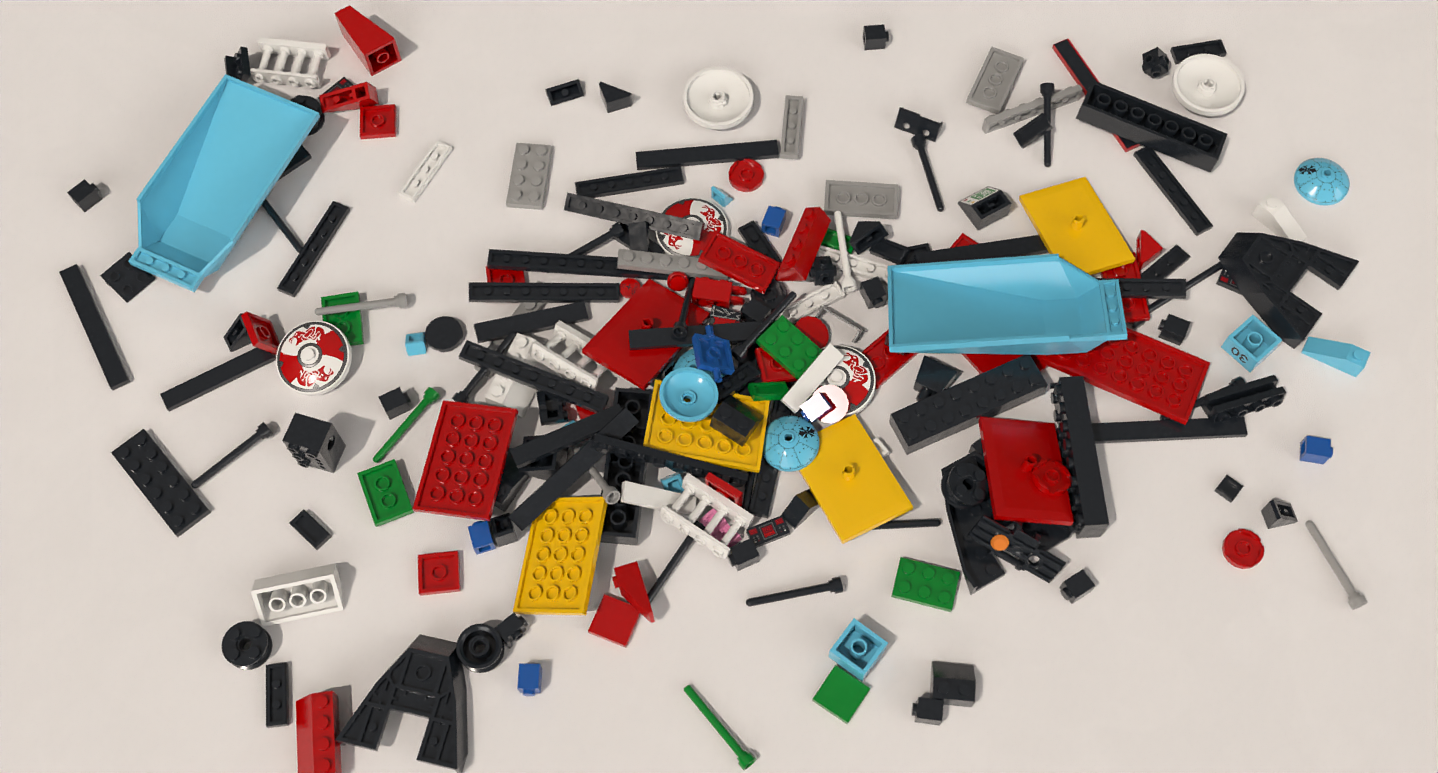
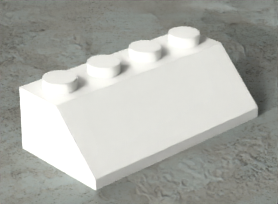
M517 333L506 355L545 371L548 369L546 365L531 357L533 343L538 341ZM496 374L485 396V400L489 406L515 408L518 410L517 418L523 419L537 390Z
M336 563L257 579L254 581L251 590L262 627L344 609L341 581Z

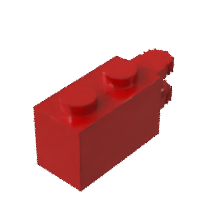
M696 277L692 293V303L701 307L712 308V305L729 309L730 304L744 305V298L732 296V294L745 295L747 290L744 287L734 286L733 282L724 279L713 280L708 277Z

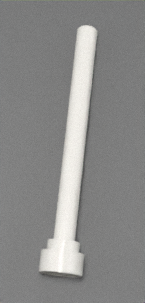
M840 211L834 212L844 274L841 285L842 291L849 293L855 291L857 285L856 280L851 277L842 214Z

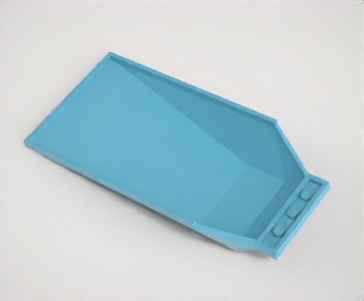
M225 74L136 199L139 246L128 261L130 265L195 293L205 277L220 269L320 118L319 112Z
M1059 254L887 266L890 352L1054 355L1087 353L1106 341L1127 339L1119 280H1097L1059 257Z

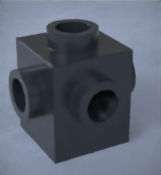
M1156 47L1142 54V70L1145 74L1154 79L1169 72V59L1167 54L1160 48Z
M815 257L809 271V276L813 278L815 286L833 284L834 276L837 275L836 265L832 264L831 257Z

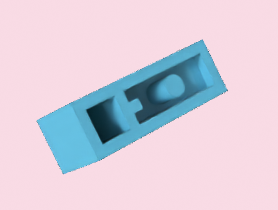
M1309 336L1301 353L1357 377L1365 368L1371 352L1353 344Z

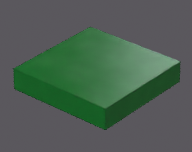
M835 665L812 701L848 724L870 691V688Z

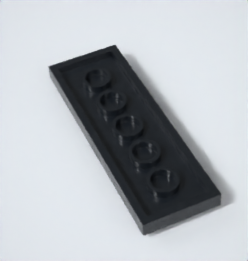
M142 429L111 452L177 537L211 513L145 429Z

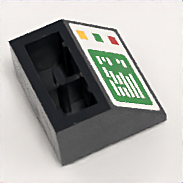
M989 186L958 202L960 208L977 230L1007 216L1012 204L1002 190Z

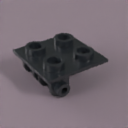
M130 252L100 275L106 284L126 303L156 279L151 273L130 265L128 262L132 256Z

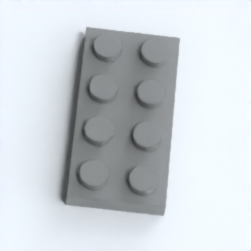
M991 47L966 103L999 114L1023 64L1024 58Z
M516 143L506 200L507 207L543 210L552 154L551 145Z
M826 180L824 203L826 215H834V212L840 211L842 216L897 219L898 184Z

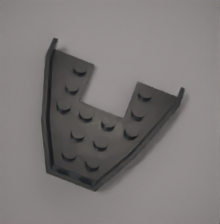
M1237 232L1218 257L1243 297L1268 327L1293 349L1305 339L1322 315L1320 311L1290 292L1303 272L1307 269L1339 290L1359 262L1358 260L1302 241L1264 233Z
M976 451L941 469L943 477L946 471L957 464L968 462L983 470L987 478L984 456ZM989 489L986 498L981 503L967 510L954 508L945 500L947 516L970 595L1006 574L995 557L988 554V548L967 537L968 533L983 515L994 520ZM994 520L1006 528L1015 523V521ZM1020 522L1022 523V531L1033 537L1035 531L1041 534L1039 547L1046 551L1070 539L1075 532V528L1072 525Z
M420 634L375 683L335 741L343 746L348 744L378 751L391 710L426 718L429 721L416 760L462 773L468 755L467 687L463 664L456 651L457 643Z

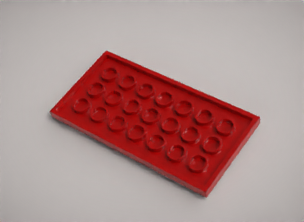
M1127 327L1126 340L1106 341L1087 353L1042 355L1040 360L1042 364L1072 377L1083 376L1086 383L1184 425L1188 422L1210 365L1208 361Z

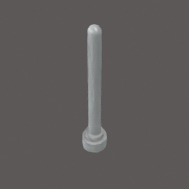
M399 293L397 294L398 296L389 299L316 308L315 314L326 315L393 305L399 308H407L406 294Z
M579 446L574 447V453L580 449ZM591 466L588 472L603 490L602 497L608 504L618 502L620 499L619 491L615 487L609 486L595 466Z
M1308 520L1305 525L1349 595L1348 603L1352 610L1367 604L1368 602L1364 595H1360L1359 592L1355 591L1313 521Z

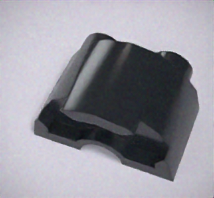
M541 391L536 392L541 426L569 421L567 410L563 411L566 401Z

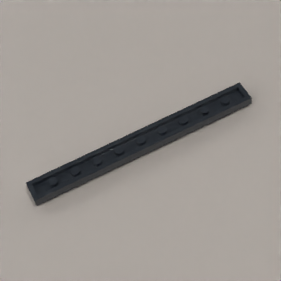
M489 249L487 261L488 269L657 280H667L670 275L618 269V257Z

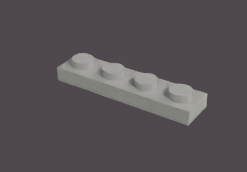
M785 96L780 158L798 160L803 96Z

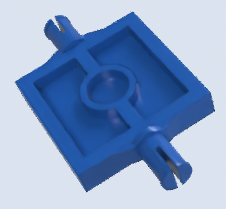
M708 325L705 327L706 335L695 333L692 337L697 369L711 371L714 375V382L720 383L722 381L721 373L732 375L735 371L729 340L715 336L713 326L711 325L710 327Z

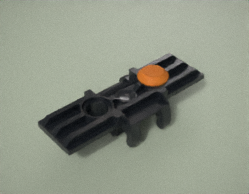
M983 515L967 535V537L988 548V554H994L1015 566L1016 570H1026L1047 583H1050L1066 564L1065 561L1039 547L1041 534L1035 531L1033 537L1022 531V523L1015 521L1014 528L1011 530ZM1003 550H1006V551L1012 553L1013 555L1019 557V559L1015 558L1014 556L1008 554L1007 552H1005V551H1003ZM1031 556H1037L1039 558V561L1036 563H1032L1029 560V558Z

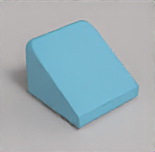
M715 186L711 187V197L721 206L726 207L733 200L722 189Z
M425 332L406 335L405 347L408 356L426 353Z
M676 472L660 479L664 490L681 494L684 491L680 473Z

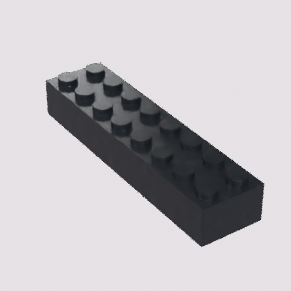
M1092 80L1076 116L1078 120L1208 172H1211L1217 163L1228 135Z
M1023 355L891 413L889 423L906 455L978 424L980 417H994L1045 394L1048 384L1031 355Z
M1060 377L1054 386V391L1051 393L1050 398L1051 403L1055 406L1053 417L1054 421L1058 424L1056 434L1057 439L1061 442L1059 447L1061 458L1064 460L1063 465L1071 475L1069 477L1071 485L1068 488V495L1074 521L1072 526L1075 528L1076 539L1101 537L1109 525L1084 377Z
M615 387L613 406L619 404L621 409L626 407L639 421L620 440L643 446L653 390ZM606 453L603 478L609 486H613L619 491L620 499L615 504H607L601 543L637 546L642 506L621 502L622 482L624 481L645 485L647 462L639 463L632 458H619L613 453Z

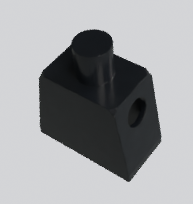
M924 355L913 388L919 392L916 400L921 401L948 389L954 382L957 371Z

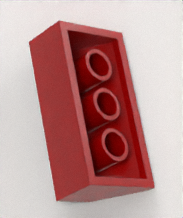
M821 207L805 208L775 280L806 281L831 222V219Z
M333 691L312 693L297 700L298 773H342L341 746L335 741L340 734L338 695Z

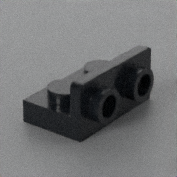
M240 46L238 53H235L234 57L225 56L226 75L247 83L251 76L248 48Z

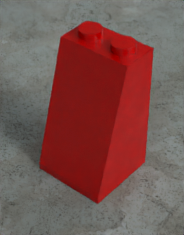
M349 5L334 13L342 35L371 76L402 61L394 37Z

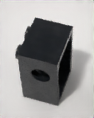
M296 412L282 440L287 450L291 452L292 457L298 462V465L304 468L311 466L331 473L335 472L346 447L332 423Z

